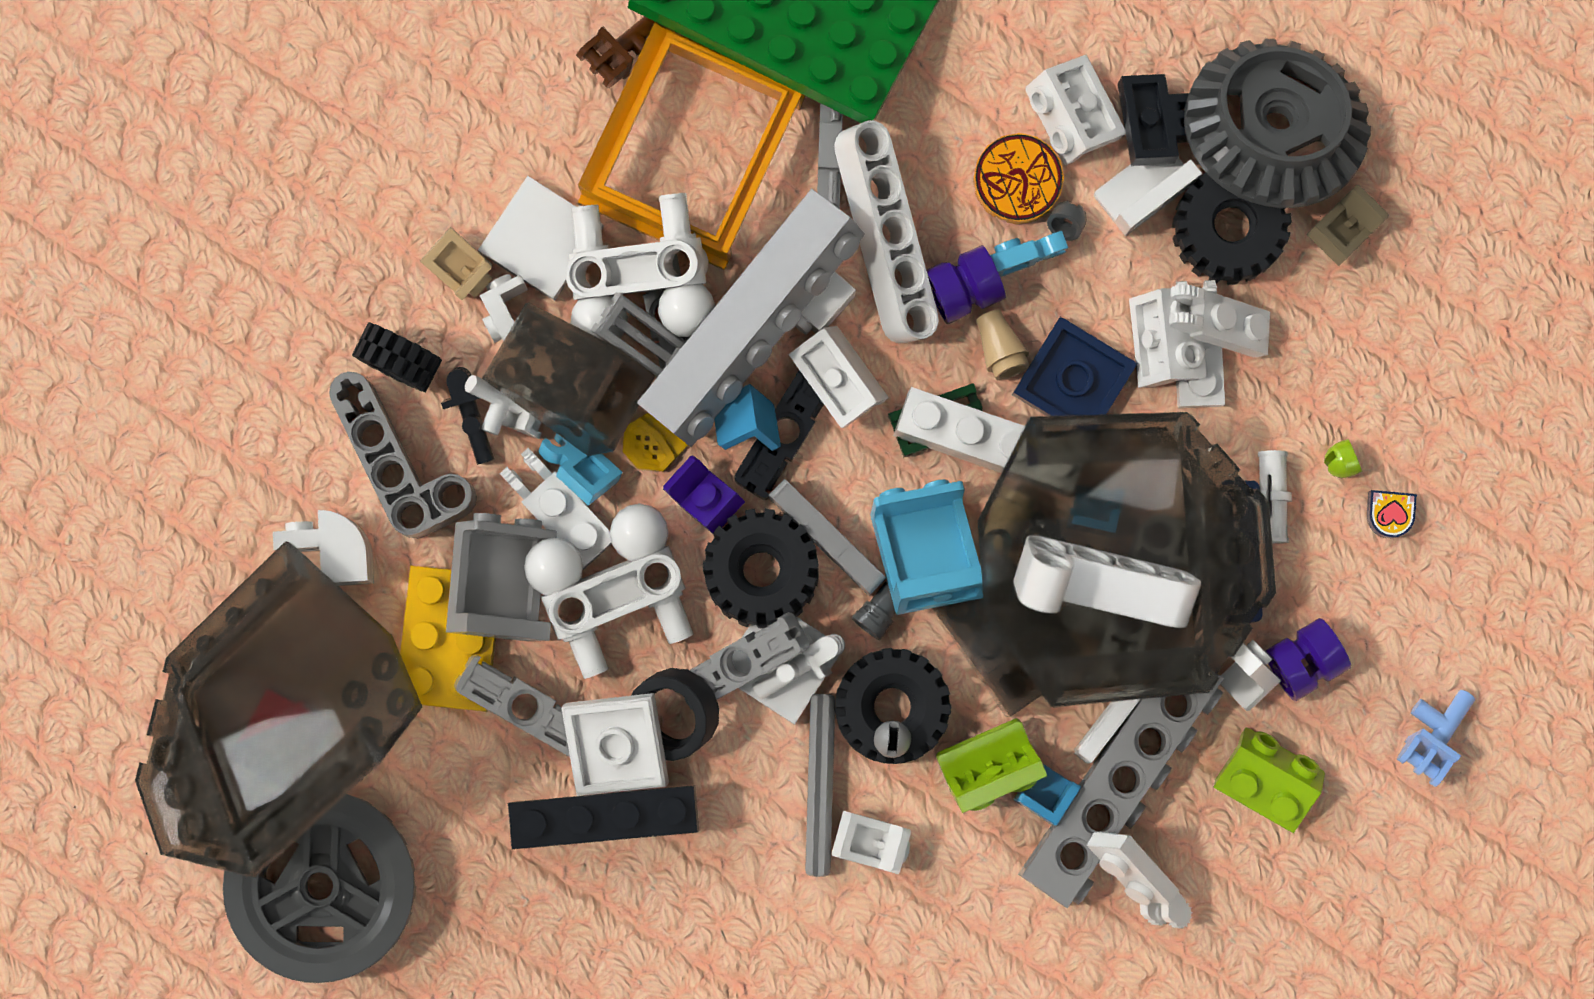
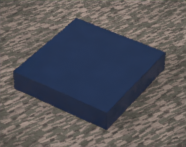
M1060 316L1012 395L1089 442L1138 363Z

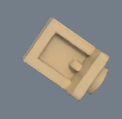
M452 227L442 235L420 260L423 265L451 288L461 300L468 294H471L474 298L477 297L492 280V277L488 274V271L492 268L491 262Z

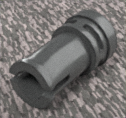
M887 580L871 601H866L851 617L859 627L877 640H881L885 635L886 630L893 623L891 618L895 615Z

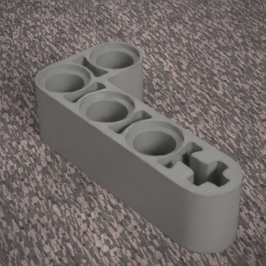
M345 372L334 378L329 391L331 402L390 523L396 531L408 538L418 539L462 519L472 512L476 505L477 496L475 489L465 478L457 474H447L424 485L421 484L375 388L364 376L357 372ZM354 385L357 389L363 390L358 393V399L367 413L360 415L357 408L350 401L343 400L349 396L347 388ZM373 424L382 425L384 430L382 441L376 446H365L362 440L364 430ZM390 465H401L404 471L401 483L396 487H385L382 482L384 470ZM452 485L463 486L465 490L463 503L455 508H447L442 500L444 491ZM420 505L424 512L423 521L415 528H405L402 523V513L408 506Z

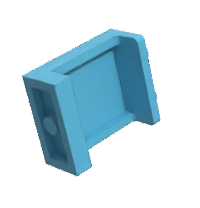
M945 479L935 480L926 484L921 489L905 491L903 488H893L882 492L879 497L873 500L870 516L896 615L981 599L986 596L991 580L986 564L980 565L963 505L965 489L962 481L950 483Z

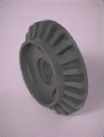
M1264 39L1262 44L1256 45L1249 40L1241 42L1234 50L1224 49L1218 53L1215 60L1212 62L1208 61L1203 66L1198 77L1194 80L1185 105V132L1190 148L1200 166L1216 183L1227 191L1249 202L1268 207H1304L1321 202L1338 193L1349 183L1359 169L1368 150L1367 143L1371 136V126L1367 125L1368 107L1366 103L1360 102L1358 97L1360 89L1355 82L1348 83L1343 77L1345 70L1338 63L1330 66L1323 61L1325 54L1316 49L1312 54L1301 50V43L1293 41L1284 46L1277 45L1276 39ZM1288 76H1291V77H1294V78H1296V79H1299V80L1303 81L1304 83H1306V84H1308L1309 86H1311L1314 90H1312V89L1306 87L1305 85H1303V84H1301V83L1295 81L1294 79H1292V78H1290V77H1288ZM1227 95H1238L1240 98L1241 129L1235 126L1229 114ZM1270 113H1280L1288 119L1290 127L1276 129L1268 123L1266 116ZM1316 141L1322 142L1325 146L1322 150L1312 154L1288 156V154Z
M323 790L305 791L289 795L268 805L257 813L240 832L230 850L224 870V906L236 938L258 963L268 970L291 980L309 983L333 982L346 979L373 966L394 947L412 914L411 910L416 894L415 867L403 835L398 832L392 821L384 813H381L369 802L347 793ZM290 838L298 843L299 846L277 882L274 883L266 878L267 869L284 841ZM357 839H360L368 847L379 869L380 880L371 885L366 880L348 844ZM317 872L327 874L333 882L331 894L323 900L312 897L308 891V881ZM299 926L344 927L343 942L298 940Z

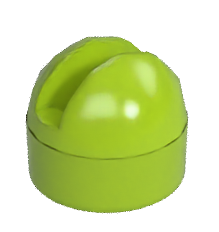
M1345 439L1328 448L1324 463L1328 466V472L1332 476L1347 478L1362 472L1349 439Z

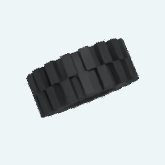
M1207 173L1201 175L1185 192L1176 207L1177 212L1172 221V228H1175V235L1173 236L1174 246H1180L1182 252L1179 257L1185 264L1189 261L1194 266L1191 271L1197 276L1204 273L1210 276L1208 280H1215L1216 284L1220 280L1227 281V285H1236L1241 280L1248 282L1255 279L1260 273H1264L1282 254V249L1288 242L1291 233L1287 232V229L1292 223L1291 213L1286 214L1285 208L1268 207L1244 200L1224 189ZM1237 208L1247 216L1249 231L1246 237L1232 242L1218 235L1215 229V218L1221 210Z
M765 508V513H756L755 509L745 510L746 515L737 518L736 514L727 519L728 524L722 528L719 525L714 531V539L711 543H707L705 549L706 558L703 561V572L711 599L716 606L720 607L726 617L738 620L739 625L745 627L752 624L757 625L758 628H765L767 625L778 621V617L788 612L798 617L803 612L805 604H810L814 597V589L818 585L819 564L813 540L809 539L807 530L801 524L798 526L793 522V517L785 513L783 517L776 515L773 509ZM756 553L772 555L780 566L777 579L765 587L752 585L744 576L745 562Z
M887 648L863 656L848 669L837 690L835 714L842 735L855 751L873 761L899 764L924 756L925 753L939 743L938 741L941 736L945 734L949 715H951L950 692L948 685L945 684L942 678L943 675L929 663L928 659L906 649ZM889 688L903 691L908 696L911 704L908 717L901 722L910 731L911 745L905 754L896 758L883 756L874 745L875 731L884 723L875 713V700L879 693ZM889 727L888 751H896L898 728Z

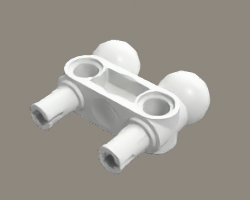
M686 193L659 196L664 237L660 238V242L608 249V245H603L599 205L571 208L576 249H572V254H568L569 263L566 267L565 278L568 287L573 291L574 300H578L572 309L570 324L575 336L583 344L598 349L611 346L590 330L595 323L599 324L603 318L601 314L605 308L609 309L613 303L611 299L615 293L623 295L665 289L659 300L658 314L662 324L678 337L690 338L713 310L715 303L712 294L703 285L706 284L705 274L708 270L709 260L705 250L702 248L701 238H696V234H691ZM681 250L688 255L690 260V267L682 276L674 271L672 265L675 254ZM593 262L601 270V280L595 287L591 286L585 277L587 267ZM622 309L618 316L627 322V313ZM613 324L609 328V331L620 339L624 334L622 330Z
M634 504L618 512L611 524L610 537L617 553L627 559V561L582 579L583 564L581 555L575 546L566 540L558 538L544 539L534 545L526 556L524 565L526 579L533 589L543 594L541 599L557 639H563L564 642L569 641L584 679L609 669L594 631L598 629L597 626L649 606V608L654 607L669 644L679 642L693 635L680 600V596L683 595L682 591L685 589L680 569L674 560L670 547L665 546L668 537L667 523L662 514L652 506ZM653 563H662L668 571L666 582L656 588L647 586L644 581L645 570ZM566 598H577L583 603V613L580 618L572 622L562 620L558 615L560 603Z

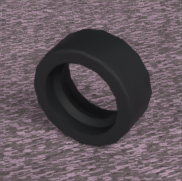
M669 668L659 671L643 681L633 690L631 695L656 694L659 690L672 689L683 695L689 702L695 715L694 732L687 738L674 739L661 731L665 760L676 761L689 757L713 737L719 724V705L714 691L702 677L686 669Z

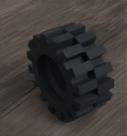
M370 322L367 324L352 353L353 357L371 368L425 393L442 362V359L431 351L422 348L401 335L399 336L388 329Z

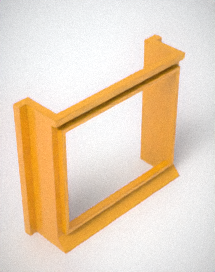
M655 22L578 183L581 195L577 203L581 206L599 205V214L658 241H660L661 237H664L660 210L605 186L668 51L778 100L776 108L716 236L690 225L691 234H696V238H701L702 248L705 250L709 260L708 263L725 271L732 256V244L795 110H800L806 96Z

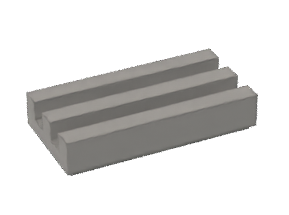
M615 293L611 299L613 303L609 309L605 308L601 314L603 318L599 324L595 323L590 331L657 378L686 341L671 333L663 324L625 296ZM622 309L676 347L673 354L671 355L618 316ZM611 325H615L666 363L663 369L609 331Z

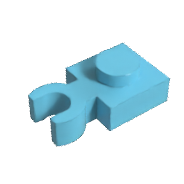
M1059 231L1037 241L1031 240L1021 244L1019 238L1008 240L995 246L994 250L996 253L990 256L1000 277L1033 266L1036 262L1066 253L1065 249H1068V245L1063 232Z
M561 426L558 428L554 438L562 447L553 445L547 438L542 440L538 450L541 457L550 463L560 465L556 477L588 506L619 482L623 472L591 443L582 449L576 445L574 434L566 427Z

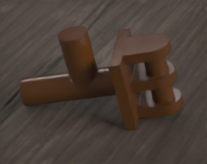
M643 17L617 39L602 26L598 30L597 35L588 41L577 52L576 56L580 61L586 59L590 63L589 70L594 75L599 73L604 78L602 84L608 89L620 79H626L629 76L634 59L629 52L633 50L639 56L655 21Z

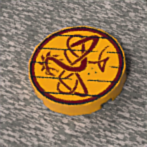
M1022 133L1001 136L987 145L977 160L973 177L976 197L985 211L993 217L1016 225L1035 222L1049 213L1061 195L1064 180L1061 161L1052 147L1036 136Z

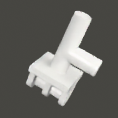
M471 375L465 383L466 392L491 403L482 424V430L498 436L503 425L533 438L540 439L542 433L538 431L542 420L547 421L549 415L545 413L549 402L554 403L556 396L542 388L518 382L515 383L513 391L510 392L475 375Z
M807 634L806 637L810 643L809 648L752 684L755 693L763 700L811 669L814 670L819 680L832 674V671L827 663L843 653L845 649L844 639L838 634H830L813 642L809 634Z

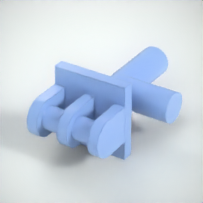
M1459 690L1444 715L1423 699H1420L1411 710V714L1433 729V732L1429 733L1423 728L1408 736L1405 740L1406 744L1399 753L1397 760L1402 764L1407 761L1414 766V773L1417 775L1424 773L1431 778L1429 783L1432 786H1438L1453 763L1457 762L1461 757L1460 754L1447 746V743L1474 703V696L1467 691Z

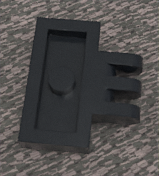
M1165 74L1121 76L1117 85L1131 166L1175 164L1179 157L1177 143L1188 142L1184 124L1185 110L1182 109H1185L1189 93L1168 94Z

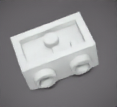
M1087 55L1045 69L1025 88L1032 108L1038 114L1050 137L1053 149L1058 153L1064 165L1071 164L1085 153L1118 141L1126 135L1125 128Z
M1161 288L1130 298L1135 360L1138 363L1136 365L1138 388L1157 387L1178 380L1206 378L1207 368L1204 342L1191 338L1189 333L1177 330L1176 328L1173 329V327L1169 326L1170 314L1177 312L1191 313V306L1172 300L1171 288Z

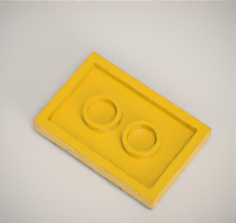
M410 566L395 702L488 712L484 707L459 694L454 688V683L458 676L464 672L465 664L472 655H479L481 657L478 662L479 664L484 661L493 667L496 638L446 633L451 570Z

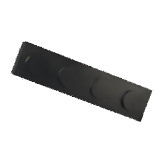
M695 785L508 803L512 849L699 832Z

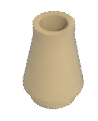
M1001 310L989 311L976 319L980 330L987 371L993 373L995 379L999 381L1012 378L1024 372L1029 367L1027 361L1029 352L1006 322Z

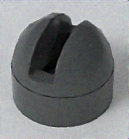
M1071 201L1061 202L1051 212L1047 220V226L1052 234L1062 231L1066 241L1076 240L1086 225V212L1080 204L1076 206L1071 204ZM1066 219L1070 220V221L1072 222V224L1066 222L1065 220H1066Z

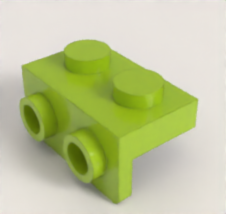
M1018 718L936 754L949 790L962 813L969 810L978 811L987 808L996 798L1012 791L1022 792L1028 790L1038 780L1047 777L1042 761L1031 746L1023 724Z
M1246 727L1240 735L1238 746L1216 777L1213 788L1294 833L1322 793L1325 772L1308 756L1296 755L1280 746L1278 741L1271 735L1261 731L1255 732Z

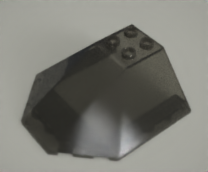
M1188 412L1029 417L978 519L984 614L1051 707L1209 693L1220 679L1217 673L1227 658L1236 655L1253 628L1250 626V623L1260 608L1267 607L1276 594L1269 501L1258 488L1251 489L1238 475L1241 469L1218 444L1212 445L1198 430L1200 424ZM1027 537H1047L1176 568L1192 574L1201 581V586L1188 625L1184 628L1170 627L1065 601L1062 602L1060 611L1057 613L1041 612L1024 605L1018 598L1013 581Z
M285 541L165 659L162 672L169 674L164 697L163 700L155 699L147 736L153 737L147 764L139 762L135 778L160 855L256 877L382 762L422 708L420 699L392 634L290 542Z

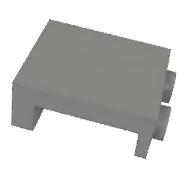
M474 513L473 520L456 522L446 633L526 642L549 641L551 622L538 621L541 593L533 589L526 579L524 565L526 556L531 548L544 539L557 538V531L542 529V521L534 519H515L514 525L501 523V515L490 513Z

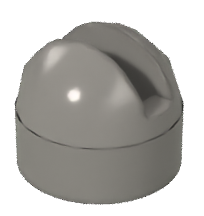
M899 721L884 722L875 731L874 745L877 751L885 757H900L908 751L911 745L910 731ZM889 727L898 728L896 751H888Z

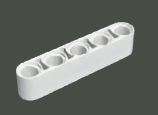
M865 121L841 131L836 137L834 147L853 221L865 234L860 240V247L882 329L891 341L898 344L926 339L933 335L939 323L938 312L892 140L887 128L882 123ZM859 136H861L866 143V153H864L859 146ZM871 180L878 187V198L871 190ZM883 224L890 232L889 242L883 235ZM895 269H897L902 276L901 286L897 283L895 279ZM908 312L914 321L913 330L907 324L906 316Z

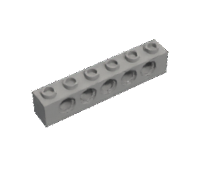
M1179 647L1172 648L1145 687L1147 689L1146 693L1110 738L1080 782V790L1057 826H1050L1018 875L1066 908L1069 907L1072 901L1079 905L1093 886L1094 882L1089 879V876L1100 862L1099 858L1087 846L1093 833L1118 834L1124 825L1131 828L1137 822L1146 807L1140 801L1150 787L1157 790L1171 771V767L1166 764L1176 749L1183 752L1190 744L1197 732V729L1192 726L1201 711L1208 715L1218 703L1223 694L1218 689V686L1224 678ZM1173 690L1182 693L1187 701L1186 710L1179 717L1170 715L1164 705L1167 694ZM1147 728L1154 729L1161 737L1160 749L1153 755L1144 753L1138 743L1140 734ZM1121 766L1129 767L1134 772L1136 778L1134 787L1126 793L1119 792L1114 787L1112 781L1114 772ZM1096 804L1105 806L1110 814L1108 825L1100 831L1091 829L1086 820L1088 810ZM1076 842L1084 851V859L1078 867L1067 869L1061 862L1060 853L1066 844Z

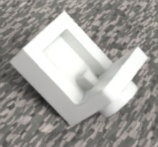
M506 274L491 281L486 286L488 291L481 294L480 297L490 314L482 319L494 343L503 339L505 345L510 350L525 341L505 302L526 292L528 288L521 275L512 278L510 274Z
M1233 634L1221 647L1235 662L1221 675L1224 679L1220 684L1246 711H1250L1281 680L1266 666L1272 658L1254 640L1246 645Z
M843 811L831 855L899 874L902 864L909 855L911 830Z

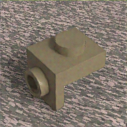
M1356 185L1306 235L1340 266L1389 215L1362 187Z

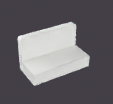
M1179 158L1175 164L1131 166L1130 164L1097 189L1094 197L1121 232L1127 236L1186 191L1191 184L1197 181L1202 173L1192 160L1183 164Z
M837 326L824 327L788 354L841 429L847 427L872 407L882 404L889 399Z

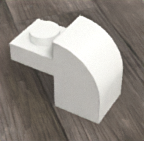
M318 510L319 529H313V522L301 521L285 523V531L273 532V550L277 552L320 551L321 584L326 586L374 583L371 544L363 530L348 518L332 511Z

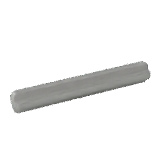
M814 694L810 700L805 871L809 876L819 877L828 876L831 865L835 697L831 694Z

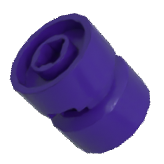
M983 245L960 254L957 266L950 262H942L926 269L936 307L947 325L970 314L972 304H976L984 309L1006 298L1005 289L997 268Z
M1321 618L1298 630L1295 641L1285 638L1265 650L1272 658L1268 663L1271 671L1281 680L1279 684L1293 701H1298L1318 689L1319 679L1331 681L1351 669V662L1343 645L1331 627ZM1304 658L1308 663V665L1305 667L1301 662V660Z

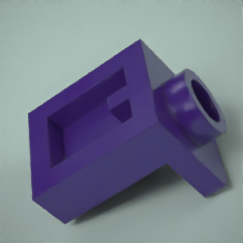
M693 455L685 461L663 486V490L683 510L712 534L719 525L723 527L728 522L727 519L733 516L745 503L733 489L715 476Z

